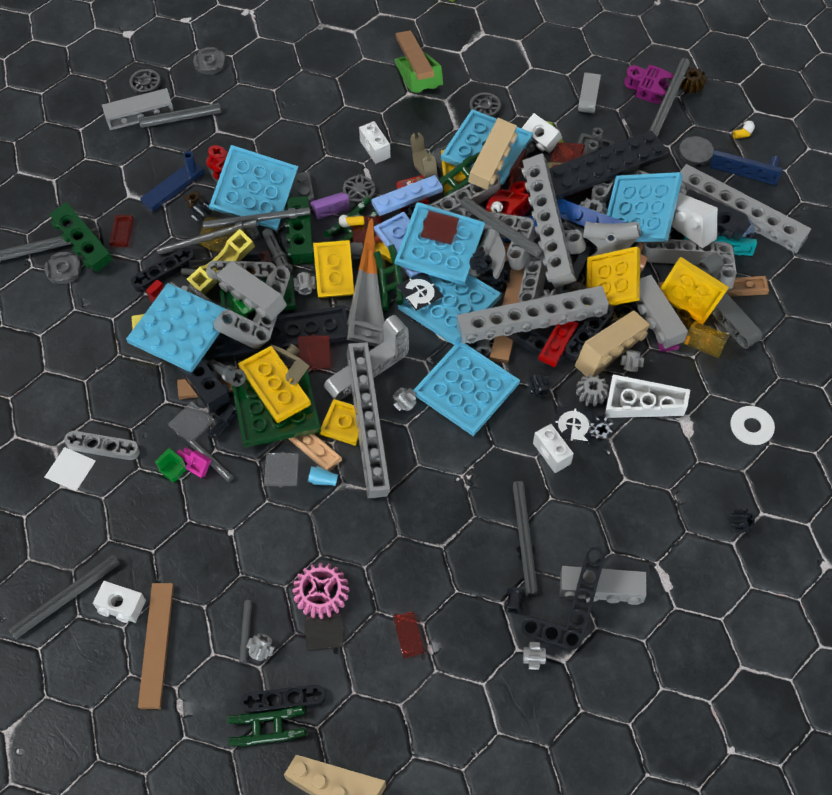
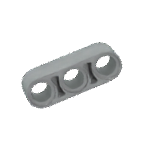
M584 73L578 112L594 114L601 74Z

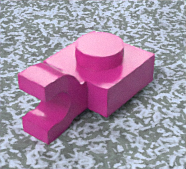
M185 447L184 451L181 449L177 451V455L187 463V470L200 478L205 477L211 463L210 458L197 450L192 451L188 447Z

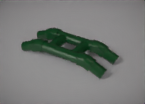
M480 153L465 158L458 166L438 179L442 187L447 182L452 187L444 195L445 197L470 184L468 182L470 170L467 167L476 162ZM462 171L467 178L458 184L453 177Z
M365 196L362 202L347 216H362L361 213L367 208L366 206L370 203L371 199ZM374 210L367 219L364 217V225H359L356 229H353L351 226L344 228L339 223L335 224L330 229L324 231V236L327 238L332 235L334 236L343 229L348 234L338 241L350 240L351 243L368 227L369 220L372 218L374 223L379 218V215Z
M394 244L388 246L393 264L386 268L380 251L373 253L380 277L382 311H388L391 301L389 292L395 289L397 296L396 304L402 305L404 301L403 294L396 287V285L403 282L401 266L395 264L397 251ZM394 273L396 281L388 284L387 275Z
M305 706L254 714L227 715V724L240 725L252 723V736L228 737V746H252L262 743L291 741L307 736L308 730L306 727L283 732L282 719H290L305 714ZM274 720V733L261 735L260 722Z

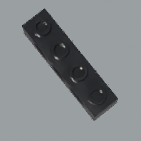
M691 189L685 194L717 207V232L727 239L732 238L739 241L751 225L748 216Z
M204 357L192 373L174 365L210 413L230 402L229 388L225 383L221 384L219 382L218 374L215 370L211 371L208 368L210 365Z

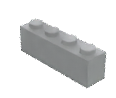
M167 88L102 105L109 130L137 124L141 117L174 111Z
M233 261L216 275L220 282L219 286L225 292H231L232 296L238 301L241 299L249 309L254 308L262 318L266 317L272 321L287 306L279 292Z
M652 275L641 278L640 300L635 302L639 313L644 315L650 324L649 328L656 334L657 341L665 349L684 342L688 330Z
M562 566L560 572V597L573 600L582 567ZM602 569L593 602L607 600L609 603L623 601L631 605L643 603L646 598V572ZM586 571L584 573L583 579L585 582L592 583L595 581L596 576L594 572ZM583 591L578 594V598L589 601L590 595Z

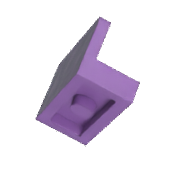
M343 192L311 201V207L317 219L350 210L349 198L347 193L343 194Z

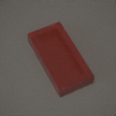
M115 215L109 241L111 247H128L134 220L133 215Z
M414 611L393 616L403 658L423 654L424 650Z

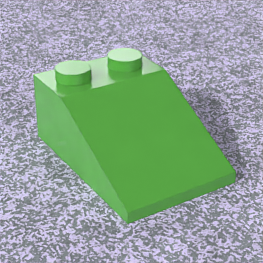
M425 52L423 53L434 71V77L418 80L406 56L395 59V63L406 86L415 93L422 92L423 89H435L439 85H443L441 65Z

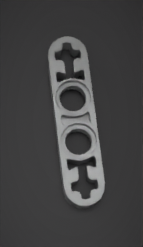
M211 261L206 268L207 276L218 280L216 275L231 261ZM233 261L245 270L246 268L254 269L255 274L252 275L258 279H267L268 271L272 272L276 268L270 262Z
M71 431L64 438L67 447L73 451L125 460H134L140 454L137 443L132 440L80 431ZM75 438H77L78 441H74L73 444H72V443H71V440L73 441V440H75ZM90 441H98V444L95 447H88V443ZM111 443L117 445L112 451L106 450V447ZM133 447L134 451L131 450L130 453H127L126 450H130Z

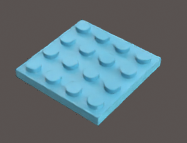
M472 109L442 153L441 160L458 166L465 158L480 153L497 119ZM519 127L516 128L515 133H518L516 141L511 146L508 157H505L501 171L498 170L497 172L501 177V185L505 183L531 141L532 132ZM474 164L470 165L467 168L471 171Z
M231 145L209 209L233 217L284 211L298 166ZM281 218L258 221V224L278 230Z
M680 172L616 176L607 216L627 223L638 221L641 237L637 238L635 242H667L683 175Z
M417 202L397 253L395 264L465 285L470 270L469 261L473 256L472 254L476 253L485 222Z
M469 273L465 285L428 275L429 279L444 297L418 311H415L407 299L404 298L403 304L398 305V309L455 345L461 340L457 329V315L492 308L501 299V293Z
M167 283L126 340L129 344L192 373L220 333L214 327V320L227 309Z
M459 340L413 391L416 393L415 396L474 436L520 384V380L467 344H462L461 340Z

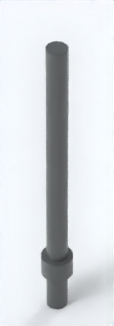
M288 208L286 211L203 221V228L235 225V223L241 221L248 222L255 219L257 221L288 217L289 219L297 218L296 216L310 215V208Z
M257 219L248 222L241 221L231 227L157 248V253L161 255L236 233L239 229L246 232V229L257 227L259 224Z

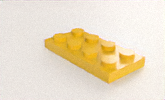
M272 346L238 363L239 368L244 371L247 380L277 423L311 405L309 398L298 383L291 385L286 381L285 377L289 370Z

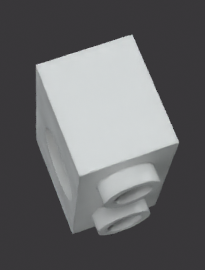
M535 113L522 127V129L533 133L530 142L536 143V147L542 152L545 150L550 153L562 139L559 130ZM539 133H544L541 137H537Z
M374 121L359 127L360 142L375 164L391 158L390 143Z
M552 424L535 432L533 444L554 473L571 465L574 453Z
M103 581L93 605L96 607L97 612L103 616L109 617V615H113L121 622L128 623V621L136 623L146 599L140 592ZM118 601H123L120 606L114 607Z

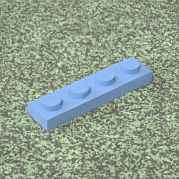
M433 175L373 198L372 205L378 215L381 216L443 192V187L437 177Z

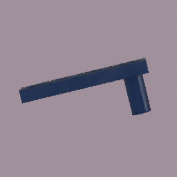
M717 150L714 151L709 166L710 168L776 186L783 169L779 167L780 158L778 156H772L769 164Z
M186 151L183 154L185 162L183 167L140 198L141 203L149 210L155 211L205 173L204 168L195 162L191 151Z

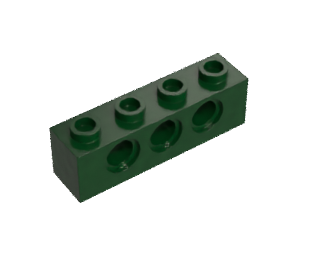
M308 196L288 198V205H285V211L288 208H310ZM310 215L285 219L286 230L290 232L286 233L287 244L291 246L287 248L288 258H292L293 265L314 263Z
M67 202L49 214L52 219L50 221L51 225L56 231L60 229L66 243L70 242L73 245L71 247L77 256L81 255L84 258L82 262L88 269L92 268L96 273L112 261L110 253ZM79 236H83L81 240H76ZM89 249H94L93 252L86 253Z

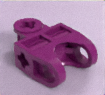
M650 64L647 70L634 65L627 69V77L624 84L627 88L637 91L635 97L661 104L663 99L657 95L665 96L666 91L663 88L666 89L670 85V82L665 79L672 80L674 75Z

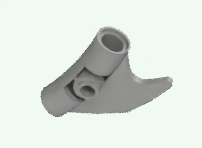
M638 221L614 224L586 222L583 238L589 239L597 246V252L591 255L595 256L629 248L637 238L641 237V230Z
M487 229L476 253L477 251H485V255L491 256L492 266L489 269L493 270L494 278L498 279L507 253L501 239V234L497 230ZM470 267V275L475 278L480 276V274H477V270H472Z

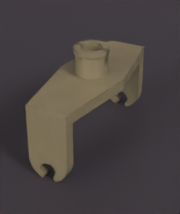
M418 132V137L415 138L413 133L410 140L414 167L424 178L433 175L438 176L436 159L425 150L422 134Z
M271 344L270 346L273 347L279 357L282 356L294 363L286 374V381L291 385L298 383L309 368L308 364L297 357L301 350L293 344H290L287 350Z

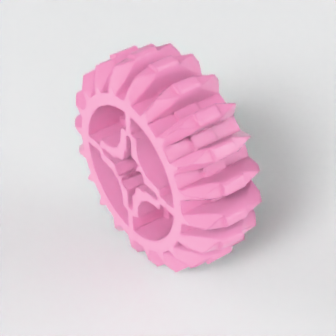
M320 562L318 568H315L312 564L310 571L306 568L303 569L305 575L298 574L299 581H294L296 588L293 589V594L296 595L294 601L298 603V609H304L303 613L305 615L311 612L312 618L319 614V618L323 619V614L326 613L328 617H331V611L338 614V606L344 608L345 604L343 601L348 600L346 593L349 592V587L346 586L348 580L343 579V572L338 573L337 567L331 570L329 563L323 568ZM311 583L312 589L309 591V594L305 597V589L307 585ZM337 585L338 591L335 597L331 599L329 593ZM317 587H318V589H322V591H323V589H324V590H325V594H324L323 592L320 593V591H319V593H318ZM318 601L324 602V604H315V603L318 602Z

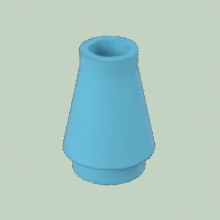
M311 466L308 482H311L312 485L336 486L338 474H334L319 466Z

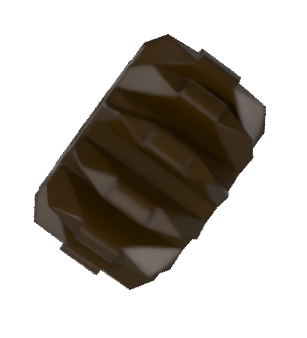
M694 66L692 68L688 67L679 88L683 89V92L688 91L689 94L691 92L697 94L698 91H702L706 83L705 72L701 71L700 68L696 69Z

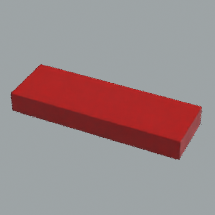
M571 321L562 325L557 324L539 354L538 360L555 367L579 323Z

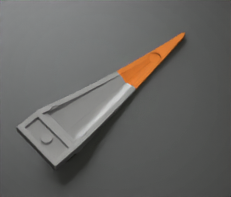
M371 218L368 222L347 323L349 325L347 340L358 343L368 342V345L377 347L384 342V317L376 260L373 255L375 244L373 219Z

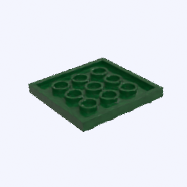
M307 370L298 384L309 398L311 405L279 423L272 417L247 378L241 386L232 385L244 448L321 432Z

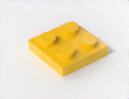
M333 399L321 426L320 435L356 446L359 436L354 405Z

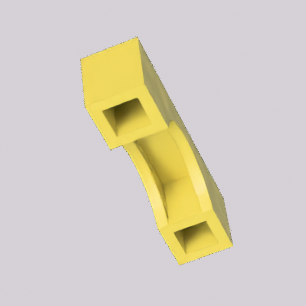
M239 229L226 241L222 251L212 261H241L255 245ZM208 264L200 266L187 278L190 284L202 296L219 282V280H214L207 276L206 268Z

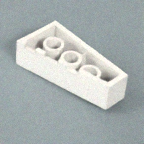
M679 193L671 226L701 248H704L717 239V207Z
M613 375L605 414L607 418L684 416L688 406L690 390Z

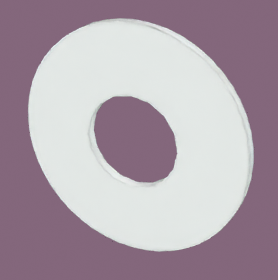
M755 406L739 408L734 412L730 421L733 434L740 441L749 445L766 443L771 439L775 430L772 417L765 410ZM749 418L759 421L761 429L758 432H749L744 427L745 420Z

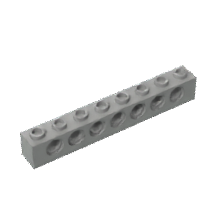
M543 153L522 160L524 165L522 173L524 178H527L525 186L527 192H530L531 195L528 199L531 207L534 208V211H532L533 219L535 222L537 221L538 225L535 226L538 237L540 236L541 241L538 243L542 248V252L544 251L542 260L544 266L548 269L546 277L548 282H552L554 287L557 288L575 282L576 277L548 162Z
M687 164L680 171L683 175L681 186L685 188L686 192L691 189L746 214L754 223L756 233L795 253L799 251L806 241L811 228Z
M597 286L457 315V329L462 344L474 343L478 340L493 339L503 335L509 336L513 333L528 332L532 329L547 328L551 325H562L576 320L582 321L594 316L601 317L607 314L609 303L603 287Z
M368 342L348 344L347 360L367 498L387 497L390 486Z

